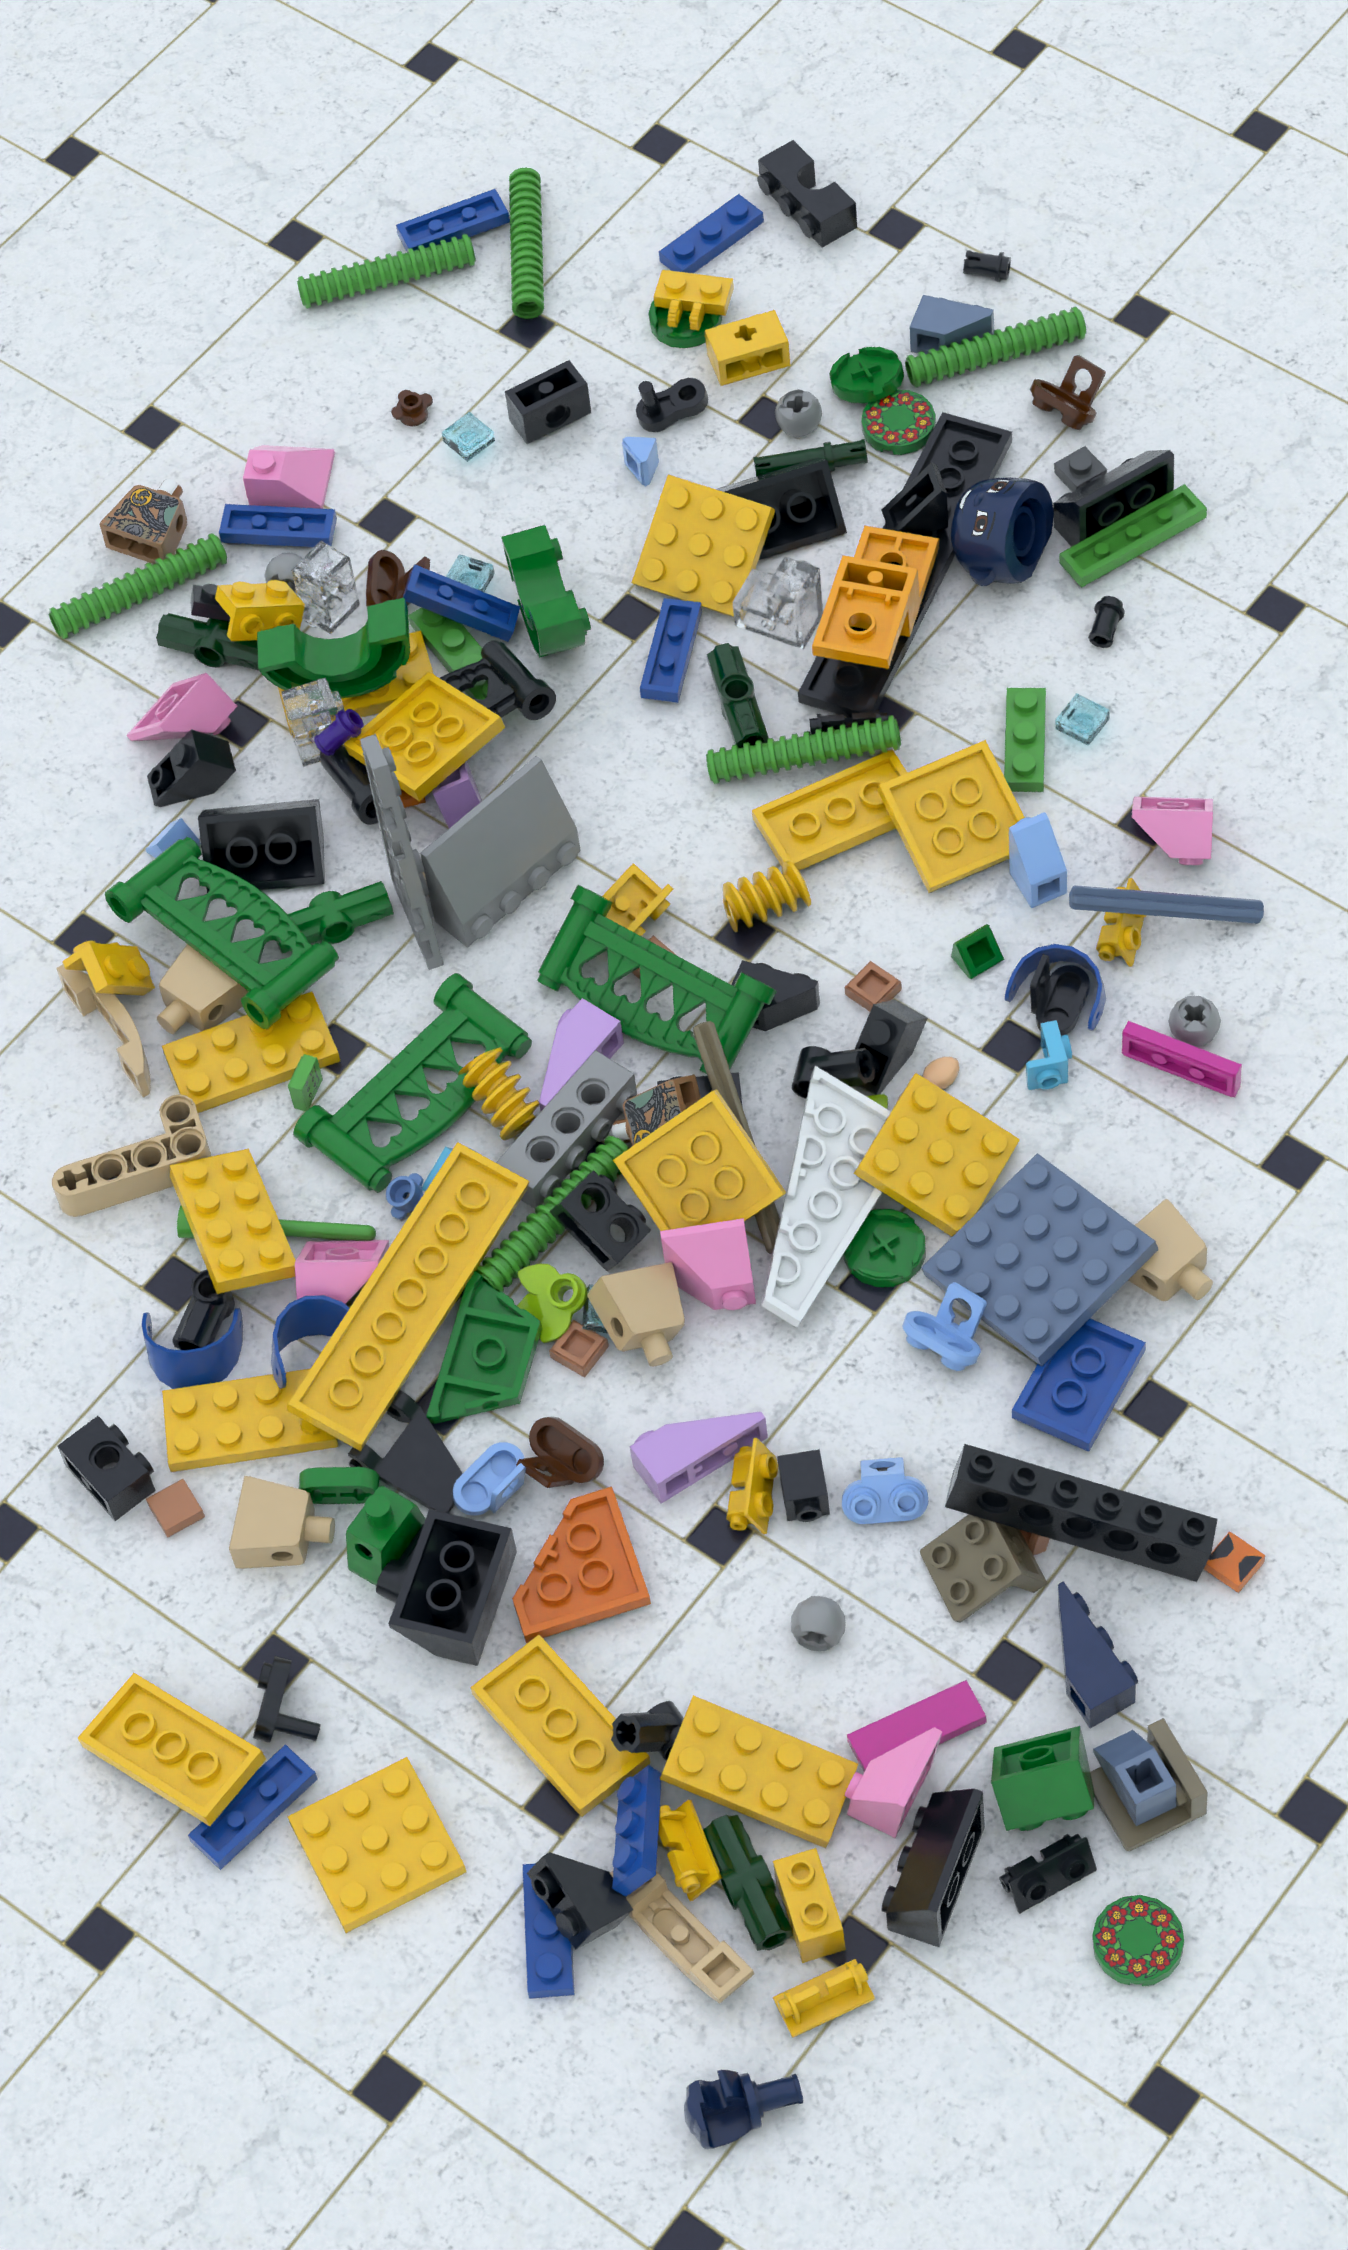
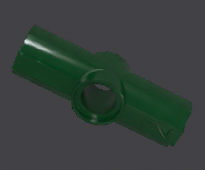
M171 613L163 614L158 624L156 636L158 646L194 654L199 662L209 667H222L226 662L259 670L257 640L231 641L227 637L230 621L209 618L207 622Z
M729 643L715 646L714 650L707 654V662L721 701L722 715L727 720L734 744L741 748L747 742L751 746L755 745L757 740L767 743L769 737L755 698L753 681L748 677L739 647L732 646Z
M726 1814L712 1820L711 1824L704 1828L703 1831L720 1869L722 1877L720 1880L734 1910H739L757 1951H769L783 1945L788 1938L793 1936V1933L775 1895L776 1887L762 1855L757 1856L750 1837L738 1815L728 1816Z

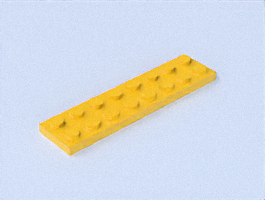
M457 1142L287 1405V1411L361 1451L463 1292L474 1271H476L526 1193L530 1181Z

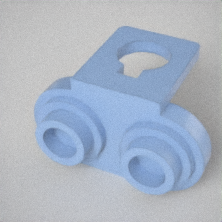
M953 1282L947 1288L936 1317L921 1311L907 1313L902 1325L903 1330L907 1334L906 1340L915 1348L923 1350L930 1348L941 1355V1362L947 1368L962 1371L965 1369V1366L975 1364L980 1355L981 1349L973 1340L987 1302L960 1284ZM956 1298H961L968 1302L972 1312L969 1320L960 1322V1325L953 1322L955 1314L952 1305Z
M499 1442L490 1446L456 1480L452 1495L455 1506L461 1512L472 1516L484 1514L489 1509L495 1513L524 1484L526 1467L522 1463L516 1466L519 1459H524L521 1450L507 1442Z
M902 1457L861 1461V1480L849 1484L842 1495L844 1514L848 1519L858 1524L914 1520L920 1517L928 1506V1492L925 1485L917 1478L904 1475ZM888 1467L887 1471H877V1468Z

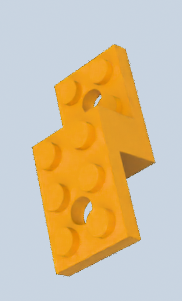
M864 525L854 557L842 555L812 644L813 655L889 669L899 636H911L939 550V538ZM888 562H897L901 565L890 564ZM852 626V627L863 628V629H867V630H865V631H855V630L851 629L850 627Z

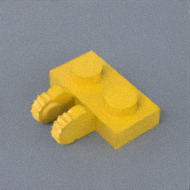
M662 270L654 293L655 307L669 308L667 316L669 327L677 328L683 310L691 311L689 316L690 329L699 331L705 313L726 316L734 290L733 279Z

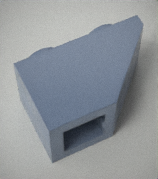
M923 295L909 327L911 352L918 353L923 351L927 354L931 348L938 351L941 345H945L948 348L952 342L961 344V340L965 338L972 341V337L976 335L982 338L986 332H989L991 335L994 334V309Z
M1134 1730L1093 1749L1095 1757L1135 1826L1143 1824L1176 1807V1784L1155 1748Z

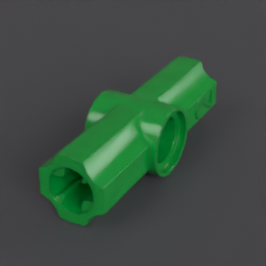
M382 881L343 895L336 891L323 892L311 900L309 907L288 915L299 927L310 944L320 940L326 941L329 944H336L348 939L356 927L393 915L394 912L386 888ZM276 941L279 950L282 954L290 951L287 949H282L281 943Z

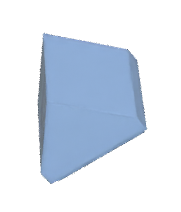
M625 437L622 439L624 463L638 481L646 487L651 483L659 463L656 438Z
M180 818L171 822L146 848V852L156 858L177 840H183L186 837L194 840L198 846L201 843L184 820Z

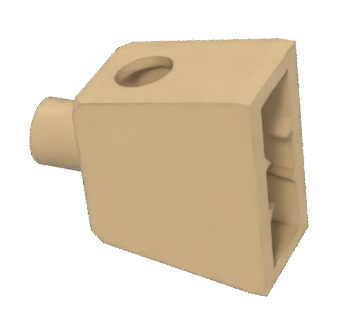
M187 944L159 983V989L166 1008L157 1016V1021L171 1034H174L186 1021L200 1031H204L217 1026L243 1007L241 998L249 991Z
M1165 1199L1135 1224L1137 1228L1156 1241L1159 1250L1128 1281L1161 1301H1168L1182 1288L1195 1300H1200L1209 1292L1213 1285V1281L1202 1272L1207 1264V1247L1168 1199Z
M672 1262L601 1276L587 1296L616 1348L623 1352L643 1348L649 1366L652 1367L670 1361L673 1355L668 1342L673 1340L685 1322Z
M244 1476L229 1546L235 1568L301 1565L306 1560L309 1541L320 1543L333 1542L335 1519L315 1516V1508L310 1493L251 1476Z

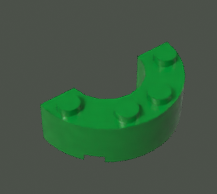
M545 525L502 536L501 539L511 580L515 582L519 596L517 601L537 656L540 658L585 645V635H587L588 630H591L589 617L585 607L578 609L573 591L565 590L557 562L563 560L558 539L550 538Z
M405 598L387 600L383 603L367 606L368 620L365 626L356 633L343 638L324 639L312 637L301 632L295 624L257 632L258 669L268 681L287 692H290L292 688L307 691L308 698L327 700L352 698L373 692L397 677L396 671L399 667L406 665L408 662L410 638L408 607Z

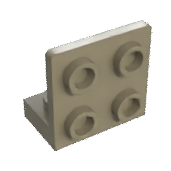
M968 1514L920 1550V1555L952 1619L957 1622L964 1621L1011 1586L1035 1593L1047 1584L1020 1529Z
M1164 1718L1148 1725L1147 1742L1155 1748L1176 1784L1175 1808L1135 1826L1102 1767L1090 1772L1094 1787V1797L1126 1851H1132L1207 1814L1208 1792Z

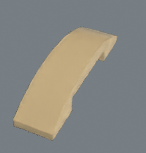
M63 964L56 969L64 991L83 1017L98 1009L124 1044L116 1049L123 1071L143 1098L149 1095L151 1080L147 1058L137 1028L124 1005L114 994L96 993L88 974L80 970H66Z
M657 1871L653 1878L626 1897L633 1908V1911L629 1914L633 1921L685 1976L719 2004L754 1975V1971L724 1940L720 1943L667 1888L666 1881Z

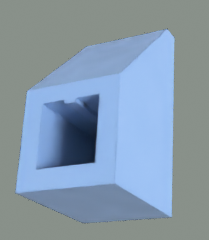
M1041 813L1032 818H1023L1015 825L1009 827L1010 875L1030 907H1036L1066 894L1067 869L1046 813Z

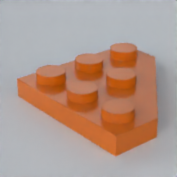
M612 1486L570 1499L562 1513L563 1518L553 1535H549L533 1562L534 1568L524 1585L520 1584L513 1596V1604L526 1643L538 1635L545 1638L651 1604L650 1596Z

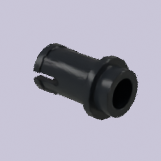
M967 250L965 255L967 259H964V274L995 277L997 282H1000V278L1008 279L1011 257L1004 256V252H1000L999 255H992Z
M1113 596L1102 597L1094 607L1096 617L1088 639H1090V643L1097 647L1108 648L1113 644L1117 624L1125 614L1122 601Z

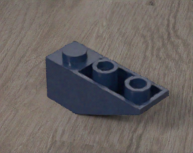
M1063 1581L1058 1584V1608L1066 1694L1089 1728H1092L1135 1703L1138 1679L1131 1665L1126 1660L1120 1662L1112 1651L1114 1645L1107 1631L1102 1626L1096 1628L1088 1617L1090 1611L1083 1597L1078 1592L1072 1594Z

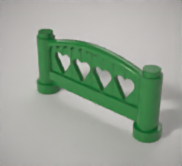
M189 837L177 840L125 883L119 881L105 892V899L108 905L120 919L131 923L143 911L147 912L249 991L241 998V1004L250 1019L263 1029H268L281 1018L280 1012L333 969L335 962L339 959L338 953L328 942L323 941L320 944L311 945L289 915L257 887L221 867L198 859L202 855L197 843ZM188 878H195L199 881V886L210 889L205 895L178 900L182 884ZM214 899H223L226 901L227 907H233L237 910L232 916L205 921L209 905ZM241 920H251L254 928H260L265 931L260 937L232 943L237 924ZM269 941H278L281 943L282 949L292 952L288 958L259 964L264 946Z
M578 884L570 898L574 900V903L538 970L540 975L537 981L555 991H559L561 985L567 986L579 1000L583 998L621 1021L623 1034L666 1052L698 1058L702 1062L699 1070L707 1074L693 1032L691 1030L683 1032L679 1027V1021L683 1016L705 1003L706 1022L712 1021L714 1023L729 1069H731L764 1004H771L777 990L743 972L740 973L734 986L608 919L606 916L613 902ZM607 950L609 978L604 985H597L594 977H583L582 967L585 963ZM640 968L641 997L636 1003H630L627 995L617 996L615 994L614 985L618 980ZM673 985L674 1014L670 1020L663 1021L658 1012L650 1014L647 1011L646 1005L650 998Z
M459 973L449 976L435 994L434 1005L443 1012L334 1115H331L320 1105H314L299 1118L294 1127L293 1135L297 1140L308 1148L313 1146L370 1191L374 1190L377 1193L383 1191L392 1180L393 1175L389 1171L392 1165L406 1159L434 1141L458 1121L474 1104L475 1100L472 1097V1092L477 1086L466 1088L463 1085V1079L467 1073L458 1075V1072L463 1067L459 1066L456 1062L451 1042L482 1045L486 1049L485 1052L501 1047L503 1051L496 1059L498 1064L502 1063V1060L507 1055L520 1059L528 1052L532 1045V1040L524 1029L474 992L473 984ZM423 1069L453 1071L458 1077L454 1082L446 1083L445 1091L435 1094L428 1088ZM395 1095L426 1098L430 1101V1104L427 1108L418 1110V1116L415 1119L405 1120L400 1115ZM367 1122L396 1124L402 1128V1131L396 1136H391L387 1146L377 1147L372 1142Z

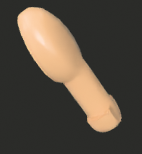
M953 1057L938 1058L925 1067L922 1077L942 1090L946 1089L957 1078L959 1062Z

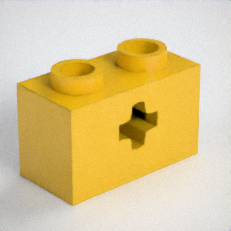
M775 310L705 330L707 355L720 386L791 366L789 341Z
M810 1849L774 1860L773 1867L776 1884L802 1963L846 1950L843 1927L817 1849Z

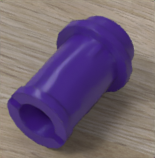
M340 710L336 714V719L333 723L314 737L315 744L322 753L327 756L333 755L349 738H356L361 734V728L364 726V723L359 714L354 710Z

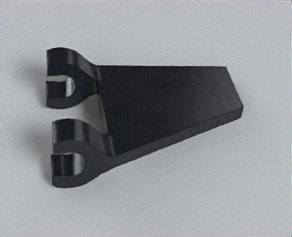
M399 1390L388 1408L387 1414L400 1422L409 1424L384 1458H381L366 1444L361 1451L352 1447L348 1453V1456L352 1458L349 1466L373 1469L380 1475L379 1480L426 1508L449 1513L455 1505L452 1496L454 1484L463 1473L422 1408L409 1395Z

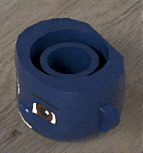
M1006 477L980 481L962 494L952 520L951 542L957 560L977 585L988 586L992 582L1022 583L1032 576L1052 534L1054 510L1049 491L1044 484L1035 480Z

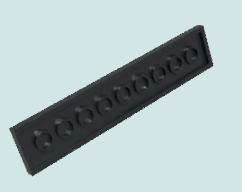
M942 412L904 486L905 488L930 463H934L937 465L944 483L948 505V528L920 534L922 536L939 538V550L911 636H899L889 669L816 656L798 691L799 703L835 714H844L845 717H852V713L872 712L879 708L955 557L951 542V527L957 503L968 488L980 481L995 477L1012 443V431ZM886 523L883 526V529H888ZM888 562L890 564L901 565L897 562ZM852 626L850 627L851 629H853V630H855V631H865V630H867V629L857 628V627H852Z

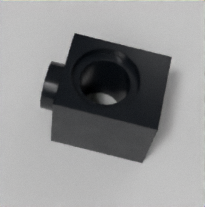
M820 1449L777 1456L787 1521L810 1522L821 1516L830 1515Z

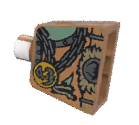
M165 479L158 490L142 485L134 486L99 524L106 548L155 564V559L157 558L166 559V554L168 553L174 555L187 526L183 501L179 499L183 493L181 486L170 479Z
M695 1074L668 1080L625 1100L623 1103L625 1119L617 1120L613 1123V1137L619 1138L625 1144L632 1143V1146H634L700 1100L701 1097Z

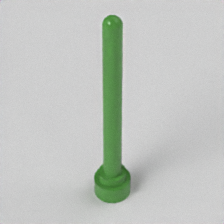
M180 1205L177 1219L178 1237L195 1239L183 1208ZM279 1219L285 1236L370 1241L376 1236V1230L371 1225Z

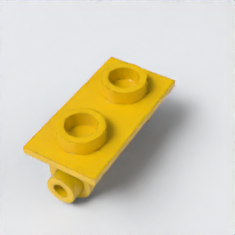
M1133 878L1128 879L1126 888H1115L1127 890H1140L1135 881L1133 880ZM1105 912L1104 921L1106 924H1116L1101 927L1096 946L1099 958L1104 961H1112L1114 957L1122 956L1127 965L1132 967L1136 950L1141 945L1140 933L1144 917L1147 915Z
M753 1438L752 1447H740L739 1452L734 1455L731 1484L735 1488L745 1486V1489L730 1491L726 1519L730 1522V1528L742 1531L747 1528V1524H753L762 1534H767L769 1517L773 1513L772 1489L774 1478L778 1473V1463L776 1456L758 1438Z
M688 1799L674 1811H671L669 1805L660 1806L658 1833L663 1846L669 1847L670 1850L667 1857L675 1875L674 1882L677 1887H681L683 1892L687 1894L689 1901H693L722 1877L692 1800Z
M856 1959L774 1996L773 2000L793 2038L875 2000V1996L867 1983L868 1976L861 1963L858 1964Z

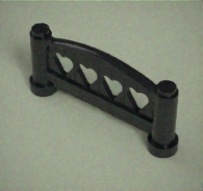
M496 640L484 645L481 650L482 659L440 677V679L461 692L473 688L481 680H488L487 697L483 700L472 699L501 718L517 708L525 718L538 720L549 714L556 703V694L544 680L536 679L504 643ZM342 745L330 756L320 752L321 765L352 801L353 812L365 824L379 823L366 766L350 756Z

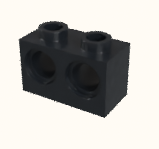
M593 1170L549 1212L608 1271L616 1266L651 1229L645 1224L646 1218L642 1212L633 1205H627L616 1194L617 1188L614 1183L606 1176L598 1175ZM582 1194L589 1195L594 1199L596 1212H590L583 1207L581 1203ZM611 1224L618 1225L623 1229L625 1233L624 1242L616 1241L610 1233Z

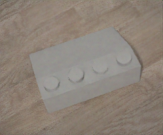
M535 756L420 853L434 920L466 947H469L477 939L485 937L494 924L506 914L513 913L519 907L521 901L534 890H539L545 886L555 872L561 867L572 863L581 851L577 827L543 761L539 757Z

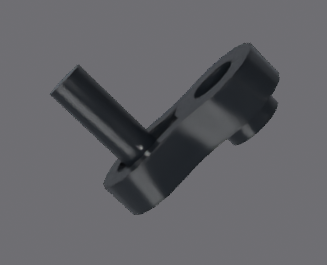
M685 378L679 380L670 388L656 393L651 382L643 381L638 387L642 399L637 404L636 415L643 429L649 432L663 431L680 419L701 413L706 408L709 400L706 388L696 378Z
M274 1656L272 1664L263 1663L257 1688L264 1689L265 1691L253 1734L254 1739L270 1743L273 1732L276 1730L313 1741L317 1740L321 1724L279 1713L292 1660Z

